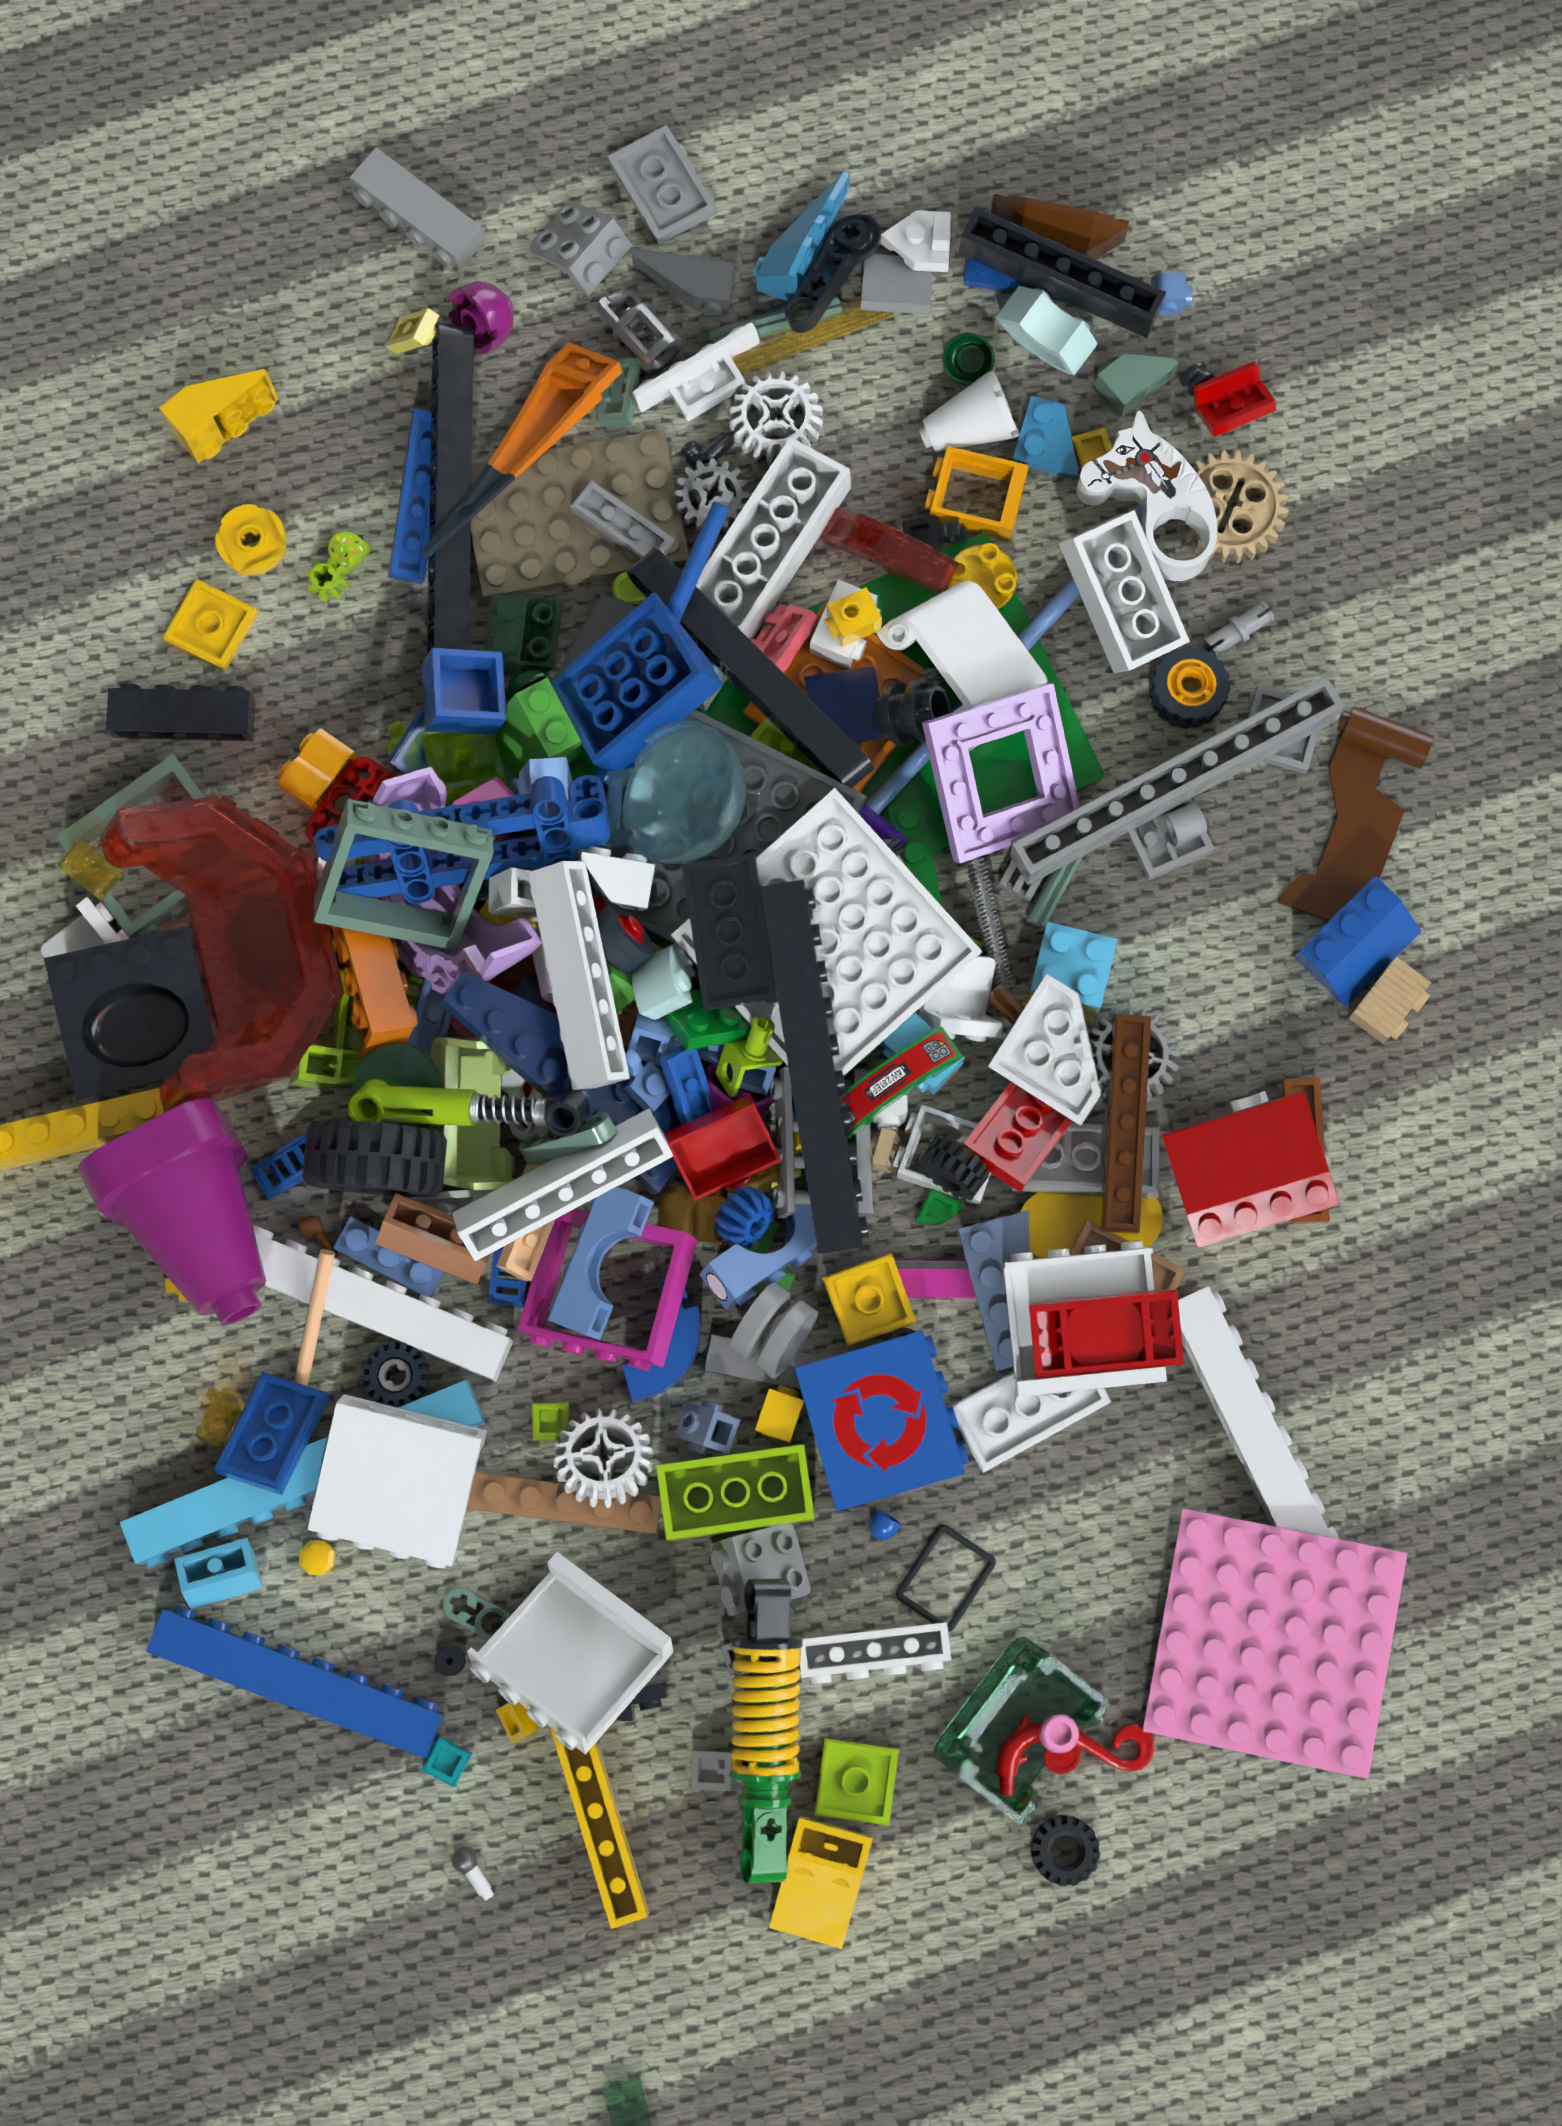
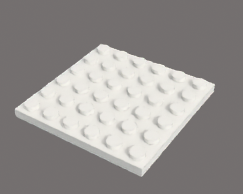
M836 788L830 791L756 858L760 887L797 880H804L806 888L813 887L816 909L810 910L812 924L819 923L822 945L815 947L818 961L825 960L828 982L821 983L823 997H831L834 1018L827 1019L829 1034H837L840 1055L833 1056L835 1071L842 1070L843 1076L982 953L980 948ZM689 918L671 936L697 964ZM778 1000L735 1006L750 1024L755 1017L759 1019L760 1016L767 1017L774 1022L775 1029L771 1035L769 1045L788 1066Z

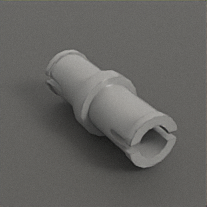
M1260 601L1256 606L1238 618L1233 616L1228 619L1226 626L1208 638L1203 639L1204 645L1208 648L1220 641L1218 646L1210 650L1216 654L1215 657L1217 658L1238 642L1245 643L1250 639L1249 635L1268 622H1272L1275 619L1272 611H1269L1258 618V614L1269 608L1264 601Z

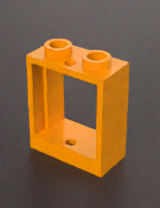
M947 446L944 458L937 457L933 477L939 479L936 490L929 489L925 509L930 510V516H937L940 519V524L958 521L959 527H966V532L975 534L986 533L991 538L1011 542L1029 465ZM952 469L1010 482L1000 522L942 508Z

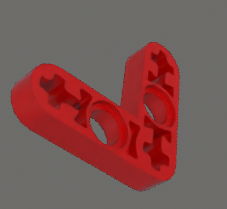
M368 757L353 759L305 825L306 837L315 846L313 838L319 827L339 825L343 811L335 809V803L339 797L349 795L352 797V800L367 803L369 798L374 799L382 781L398 777V775ZM360 770L363 772L369 771L370 776L367 779L364 777L359 778L357 774ZM352 784L354 788L357 787L359 789V793L356 794L354 790L348 785ZM331 812L338 819V822H335L332 818L330 819L327 814Z

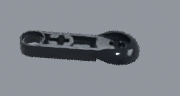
M854 214L843 217L829 228L825 237L823 251L785 308L786 319L793 331L805 333L812 330L826 312L855 265L871 257L877 250L881 241V228L876 219L864 214ZM800 311H810V314L804 319H793Z

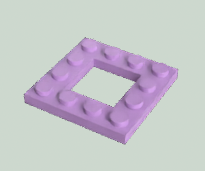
M1043 683L922 722L953 862L962 863L1012 846V843L1080 808L1054 683ZM1024 730L1038 796L982 814L968 748Z

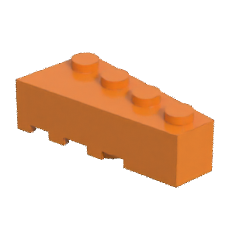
M332 926L339 962L347 963L348 966L344 968V987L346 995L354 996L351 1021L353 1031L361 1030L363 1045L357 1049L360 1062L402 1055L414 1027L417 1026V1015L414 1006L408 1005L406 998L408 984L404 972H399L396 962L399 958L396 941L394 939L390 940V937Z

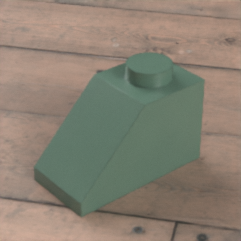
M1124 353L1116 360L1113 358L1108 359L1099 367L1095 388L1122 417L1175 376L1178 363L1174 358Z

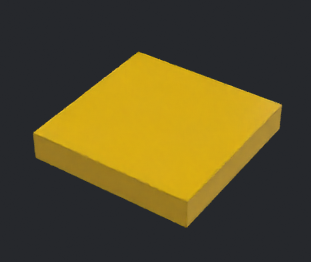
M196 578L162 639L225 672L259 611L257 608Z
M892 1253L823 1277L847 1347L916 1323Z

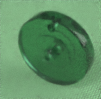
M401 1041L382 1044L370 1050L357 1066L352 1084L353 1095L363 1083L372 1079L382 1080L388 1085L442 1088L440 1071L432 1057L422 1048ZM366 1099L371 1106L376 1107L373 1101ZM379 1122L394 1125H407L412 1127L419 1125L414 1123Z

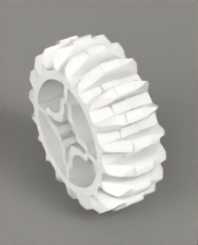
M769 371L765 375V381H761L755 375L752 378L753 387L743 383L741 386L743 395L735 394L733 401L736 406L731 407L729 411L730 417L733 418L730 421V430L736 432L734 434V441L736 443H743L742 451L745 454L754 450L753 459L756 462L763 455H767V464L769 465L774 462V457H777L789 437L811 448L810 442H817L819 439V433L816 430H821L823 427V420L819 418L823 414V409L821 405H816L818 403V395L816 393L809 394L810 385L808 382L798 386L799 377L797 375L793 376L790 381H787L783 371L780 372L779 379H772V374ZM775 396H777V397H783V398L778 399V400H773V399H770L769 397H775ZM754 406L758 409V415L761 417L755 430L752 429L747 420ZM797 406L801 408L805 416L799 430L794 426V421L791 419ZM775 415L777 418V415H781L782 420L777 421L775 419V421H772L770 416ZM772 436H781L784 439L775 440L769 438H771Z
M599 1408L595 1412V1418L590 1419L587 1413L583 1412L581 1414L582 1423L579 1424L571 1419L569 1422L571 1432L561 1430L559 1437L562 1443H556L554 1446V1453L558 1455L553 1459L554 1468L560 1469L556 1473L557 1480L559 1482H566L564 1490L567 1494L577 1490L576 1500L579 1503L589 1496L590 1506L593 1508L597 1505L598 1499H604L605 1507L609 1508L612 1504L611 1498L616 1497L618 1502L623 1505L626 1502L625 1492L636 1497L638 1494L637 1485L645 1486L648 1482L645 1473L652 1472L653 1464L649 1459L653 1458V1449L647 1447L650 1443V1437L647 1434H641L642 1425L639 1422L630 1426L631 1417L628 1413L618 1420L617 1411L614 1408L609 1412V1417H603V1412ZM607 1435L622 1440L629 1447H625L624 1444L612 1443ZM596 1436L594 1443L590 1447L581 1448V1452H576L583 1442ZM600 1446L604 1447V1454L607 1455L606 1470H603L602 1462H600ZM626 1464H631L623 1475L611 1480L614 1471L626 1468ZM577 1469L596 1474L600 1481L585 1477Z

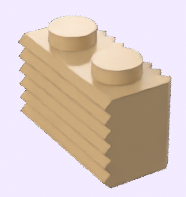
M1396 957L1350 1015L1349 1019L1382 1044L1390 1036L1397 1040L1409 1024L1404 1019L1409 1011L1413 1009L1418 1012L1430 997L1426 989L1431 982Z

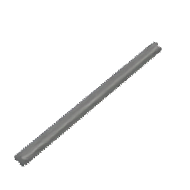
M937 668L922 670L920 674L923 677L921 678L929 679L936 686H944L940 685L943 680L939 681L942 676H938L941 673L937 672ZM979 856L966 861L965 865L967 867L965 868L968 869V878H970L968 881L971 882V891H973L971 894L974 895L973 899L975 900L974 904H976L975 908H977L978 921H980L981 934H983L984 947H986V956L994 959L996 963L992 982H995L993 984L995 988L1004 985L1012 993L1015 988H1011L1014 984H1010L1013 980H1009L1012 975H1008L1011 971H1007L1010 966L1006 967L1009 962H1005L1008 958H1004L1007 953H1002L1006 951V949H1002L1005 945H1001L1004 940H999L1003 936H999L1002 932L997 931L1001 927H996L1000 923H996L999 919L994 918L998 914H993L997 910H992L996 905H991L995 901H990L994 897H989L993 892H988L992 888H987L991 884H986L990 879H985L989 875H984L988 871H983L987 867L982 866L986 862H981L985 858H980Z

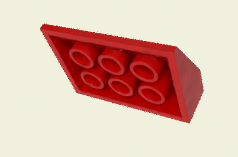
M1304 1090L1162 1134L1186 1215L1198 1248L1340 1205Z

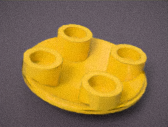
M993 543L974 545L961 551L950 562L947 572V587L950 589L961 582L972 581L978 584L995 607L1000 609L1012 598L1015 592L1017 572L1011 558L1000 550L997 545Z

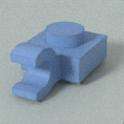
M630 1048L625 1053L630 1079H628L629 1082L623 1089L644 1111L650 1109L651 1112H655L670 1094L665 1075L651 1060L642 1065L639 1055Z

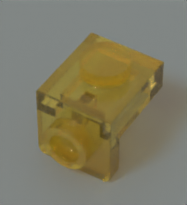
M78 839L58 863V867L100 901L103 900L124 875L117 866L97 853L82 839Z
M209 1388L206 1396L211 1401V1404L201 1422L196 1437L202 1442L224 1449L245 1404L242 1401L243 1397L231 1389L223 1388L222 1391Z

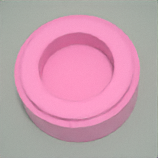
M1051 1715L1040 1726V1741L1051 1752H1068L1074 1748L1078 1741V1727L1066 1715Z

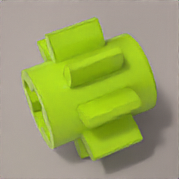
M330 557L327 563H321L317 559L314 560L316 566L311 572L305 573L312 582L307 590L312 594L319 592V599L325 603L329 600V596H335L337 599L342 600L341 593L345 588L351 587L344 577L348 574L349 569L344 565L337 568L338 562L333 557ZM333 576L332 581H326L324 584L325 578L329 579Z

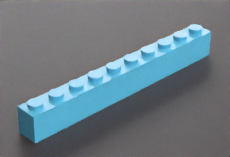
M467 1380L399 1407L476 1428L485 1424L472 1387ZM329 1436L306 1445L282 1495L226 1478L121 1521L120 1525L134 1563L139 1565L147 1564L148 1569L168 1562V1554L181 1549L183 1554L193 1552L204 1547L202 1540L216 1535L218 1540L238 1533L237 1526L251 1521L252 1526L272 1519V1511L285 1506L287 1511H291L308 1504L306 1497L316 1494Z

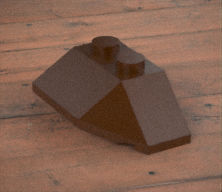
M994 194L992 200L991 214L1094 260L1125 242L1129 225L1127 220H1117L1113 216L1096 211L1026 197H1005L1004 195Z

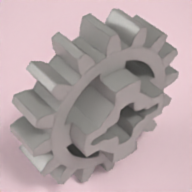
M711 458L709 466L704 467L703 463L699 460L696 462V471L687 467L684 471L685 479L678 478L676 487L679 490L674 492V501L679 502V504H677L676 512L677 514L686 513L684 524L687 526L692 522L696 523L695 532L697 533L700 532L713 501L722 503L730 508L721 528V531L726 534L728 532V524H733L750 498V493L744 492L747 490L748 481H738L740 470L728 471L729 462L727 461L721 467H717L715 459ZM726 483L731 487L733 492L727 490ZM718 488L717 496H714L713 500H710L707 505V498H710ZM691 502L697 504L698 511L692 506Z

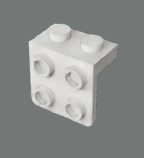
M86 897L76 905L83 915L41 946V953L46 958L130 938L123 929L116 932L109 922L114 917L102 902L95 905Z
M977 956L920 1007L919 1017L934 1030L942 1026L951 1039L955 1038V1034L964 1035L967 1039L984 1042L986 1037L1001 1038L1003 1023L986 1015L988 996L990 995L996 966L995 960L988 956Z

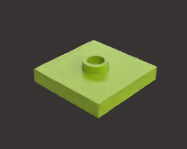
M825 1738L814 1815L889 1826L899 1749Z

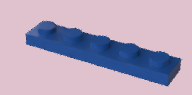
M414 408L410 421L388 577L422 584L425 581L428 561L423 555V549L429 543L431 412Z

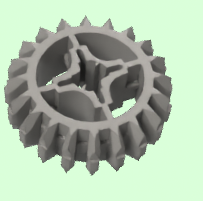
M1125 1008L1124 1014L1132 1015L1131 1008ZM1140 1009L1138 1015L1145 1016L1146 1010ZM1116 1010L1110 1013L1111 1023L1101 1017L1097 1022L1101 1030L1091 1027L1088 1032L1089 1036L1095 1040L1089 1041L1093 1052L1092 1055L1099 1086L1102 1084L1107 1086L1102 1095L1106 1099L1109 1096L1110 1073L1103 1063L1102 1055L1108 1056V1059L1111 1060V1045L1104 1044V1041L1112 1035L1113 1015L1118 1013ZM1156 1014L1151 1018L1150 1038L1158 1049L1159 1058L1154 1057V1053L1149 1052V1067L1158 1069L1153 1077L1148 1079L1147 1103L1152 1099L1150 1089L1156 1095L1161 1096L1164 1093L1161 1083L1171 1085L1174 1080L1167 1072L1174 1073L1179 1069L1178 1064L1169 1060L1179 1058L1180 1051L1168 1049V1047L1173 1046L1177 1042V1038L1175 1036L1164 1037L1170 1026L1164 1024L1158 1029L1155 1025L1158 1022L1159 1016Z

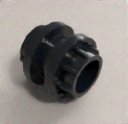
M927 678L911 680L908 685L903 682L887 685L882 692V696L875 700L873 708L877 730L883 737L889 738L890 741L898 746L910 745L916 739L926 742L922 722L951 713L949 698L945 690L940 686H936L934 682Z

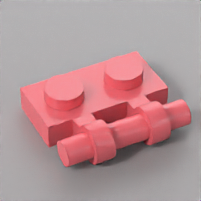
M779 604L773 613H768L763 621L764 627L756 639L752 638L751 641L784 673L791 665L794 656L804 641L811 635L813 628L820 618L812 610L794 605H789L787 608L785 605Z

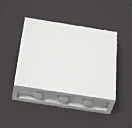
M1143 1241L1120 1243L1121 1250L1106 1251V1245L1085 1246L1084 1254L1070 1255L1069 1248L1047 1250L1046 1258L1033 1259L1032 1252L1010 1254L1011 1261L1002 1262L1015 1389L1019 1397L1167 1381L1165 1366L1041 1379L1035 1378L1028 1304L1069 1297H1098L1131 1291L1155 1290L1151 1261L1153 1248L1143 1247Z
M344 1394L336 1403L307 1530L317 1532L318 1537L326 1540H338L341 1538L353 1541L352 1544L361 1549L371 1550L377 1547L388 1550V1553L396 1558L408 1559L412 1556L424 1559V1563L432 1567L444 1568L446 1565L452 1567L458 1556L459 1551H457L480 1450L484 1445L487 1430Z
M556 1552L547 1562L550 1571L548 1575L478 1652L473 1648H470L467 1652L472 1664L470 1669L481 1681L487 1683L491 1680L500 1687L499 1693L509 1703L516 1705L519 1702L527 1708V1715L537 1725L544 1728L547 1724L557 1732L555 1734L556 1738L570 1750L576 1747L586 1754L674 1651L671 1637L560 1553Z

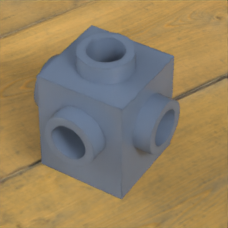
M703 1400L701 1406L686 1402L675 1438L688 1442L687 1450L704 1456L708 1455L709 1450L729 1455L740 1420L722 1413L724 1407L716 1403Z

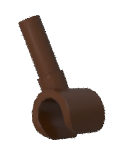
M309 1216L299 1220L298 1223L305 1239L316 1235L324 1249L335 1253V1259L340 1256L333 1249L334 1246L327 1238L322 1222L318 1217Z

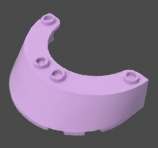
M428 767L382 781L371 803L388 807L392 802L407 800L415 804L419 811L445 807L447 790L445 784L437 777L432 767ZM429 849L430 853L439 852L437 850ZM390 852L363 856L364 864L392 859ZM459 884L434 888L435 894L433 898L423 904L408 902L404 899L402 893L379 897V900L453 915L461 890ZM474 908L471 911L457 951L390 937V940L394 939L396 941L399 958L407 969L417 979L425 977L431 982L432 990L442 994L458 974L467 972L487 982L529 956L542 943L536 928L524 918L515 919L509 924H497L484 918Z

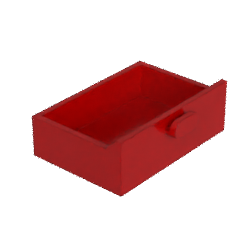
M751 1094L664 1133L673 1158L694 1201L726 1186H729L730 1190L743 1186L750 1181L748 1176L781 1162L778 1150Z

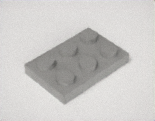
M667 125L607 156L608 164L657 245L717 214L715 203Z

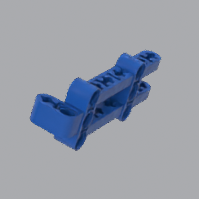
M593 775L581 776L571 783V801H567L562 781L552 776H544L534 781L531 786V793L424 811H419L415 804L407 800H398L388 806L389 808L405 809L417 814L442 817L450 821L492 829L493 835L536 828L537 836L494 842V854L484 880L511 867L534 871L562 861H578V850L601 846L610 839L611 835L609 810L603 783L599 777ZM338 825L324 827L314 835L313 840L318 856L324 861H327ZM355 833L347 859L390 852L392 859L344 867L336 891L369 898L402 893L404 899L408 902L423 904L433 898L435 894L434 888L465 883L474 858L442 851L430 853L428 848Z

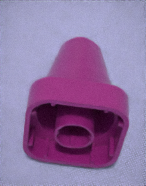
M206 1098L196 1099L174 1107L98 1148L81 1161L78 1166V1172L96 1208L117 1225L125 1226L199 1315L216 1314L221 1325L227 1326L249 1317L260 1309L262 1303L256 1292L265 1285L266 1276L239 1173V1168L247 1161L248 1154L229 1118L212 1100Z

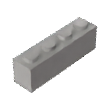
M375 148L350 176L354 190L353 196L359 203L367 208L372 205L380 211V217L391 227L400 226L406 231L405 234L412 243L418 247L425 245L433 251V257L445 267H448L450 264L460 271L485 242L483 230L479 224L378 148Z

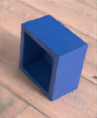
M431 648L421 664L425 731L495 735L506 721L502 652Z

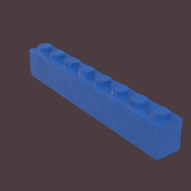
M176 1605L174 1611L162 1609L146 1652L420 1757L427 1758L445 1716L444 1713L437 1711L438 1703L422 1697H418L415 1703L402 1698L403 1690L384 1683L382 1688L378 1689L368 1685L369 1677L349 1670L347 1676L333 1671L335 1664L314 1657L312 1663L299 1659L300 1651L279 1644L277 1650L265 1646L266 1638L245 1631L243 1637L229 1632L231 1625L214 1618H210L208 1624L195 1619L197 1612L186 1607Z

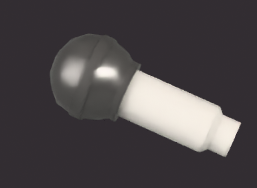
M465 1846L454 1851L451 1858L453 1868L466 1875L478 1895L482 1896L485 1901L494 1895L491 1890L492 1886L477 1866L476 1852L470 1847Z

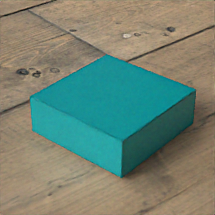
M439 1736L422 1771L455 1788L473 1753Z

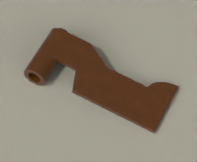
M1355 706L1352 707L1350 712L1343 711L1336 729L1342 732L1330 763L1328 774L1337 818L1315 875H1302L1292 881L1278 902L1327 922L1375 876L1380 879L1404 811L1375 788L1386 758L1389 757L1421 769L1434 739L1433 735Z

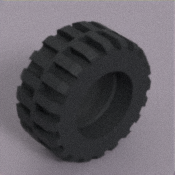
M347 1120L313 1121L306 1131L302 1177L306 1185L322 1189L391 1196L397 1193L410 1197H435L443 1189L447 1139L442 1132L407 1125Z

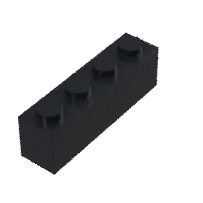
M125 683L120 684L119 688H108L106 730L112 738L253 742L256 701L250 691H246L245 688L240 686H227L225 690H211L208 686L193 685L190 686V690L176 689L172 685L159 684L155 685L154 689H143L139 685Z

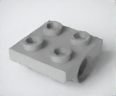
M1191 799L1126 833L1148 881L1207 856L1215 850L1207 834V825L1203 813L1197 803H1192Z

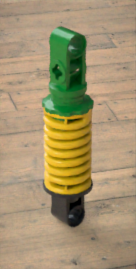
M786 1578L747 1580L744 1589L746 1607L745 1636L731 1639V1646H733V1651L736 1653L735 1659H737L733 1662L734 1670L749 1672L744 1675H736L732 1679V1684L735 1687H742L744 1689L735 1690L732 1693L734 1701L743 1702V1704H736L732 1707V1714L734 1716L743 1717V1719L733 1720L732 1729L743 1733L734 1734L731 1742L733 1745L743 1748H734L731 1751V1769L729 1771V1777L740 1780L742 1784V1793L738 1795V1804L743 1806L740 1871L745 1884L785 1881L788 1871L786 1856L787 1806L791 1805L788 1785L789 1781L800 1779L801 1776L799 1762L794 1757L800 1751V1746L796 1742L800 1736V1730L796 1726L800 1722V1715L796 1712L800 1707V1700L796 1696L799 1695L801 1689L797 1683L801 1677V1672L797 1666L801 1662L803 1640L789 1636V1614L792 1596L790 1583ZM746 1655H750V1660H745ZM768 1822V1827L762 1828L760 1832L761 1826H766Z

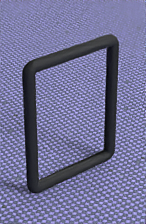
M940 1525L896 1591V1597L933 1624L945 1623L904 1595L905 1590L943 1532H945L988 1561V1564L949 1624H947L948 1632H951L995 1567L996 1560L991 1554L949 1526Z

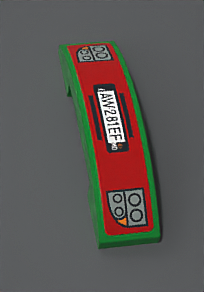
M942 1026L887 1059L840 1095L841 1107L848 1106L852 1128L845 1129L847 1140L874 1121L872 1118L930 1077L935 1078L963 1058Z

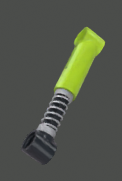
M378 1079L368 1080L363 1083L348 1103L349 1116L353 1121L474 1126L477 1122H482L483 1119L487 1123L495 1120L499 1124L504 1120L507 1124L514 1121L518 1125L524 1121L526 1125H530L532 1122L537 1126L546 1125L552 1133L562 1137L571 1136L576 1133L590 1110L589 1100L586 1095L579 1090H573V1088L563 1089L557 1095L539 1096L537 1099L535 1096L532 1099H527L525 1095L522 1099H517L515 1095L512 1099L507 1098L506 1095L502 1098H497L496 1094L489 1098L486 1094L477 1093L475 1089L393 1086ZM366 1099L373 1101L376 1107L371 1106ZM561 1108L570 1110L574 1117L564 1114Z

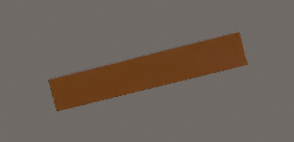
M1119 1013L1113 1015L1101 1231L1129 1234L1140 1233L1151 1016Z

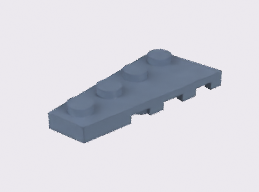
M1029 1210L957 1229L995 1371L1013 1367L1002 1262L1011 1261L1010 1254L1030 1252Z

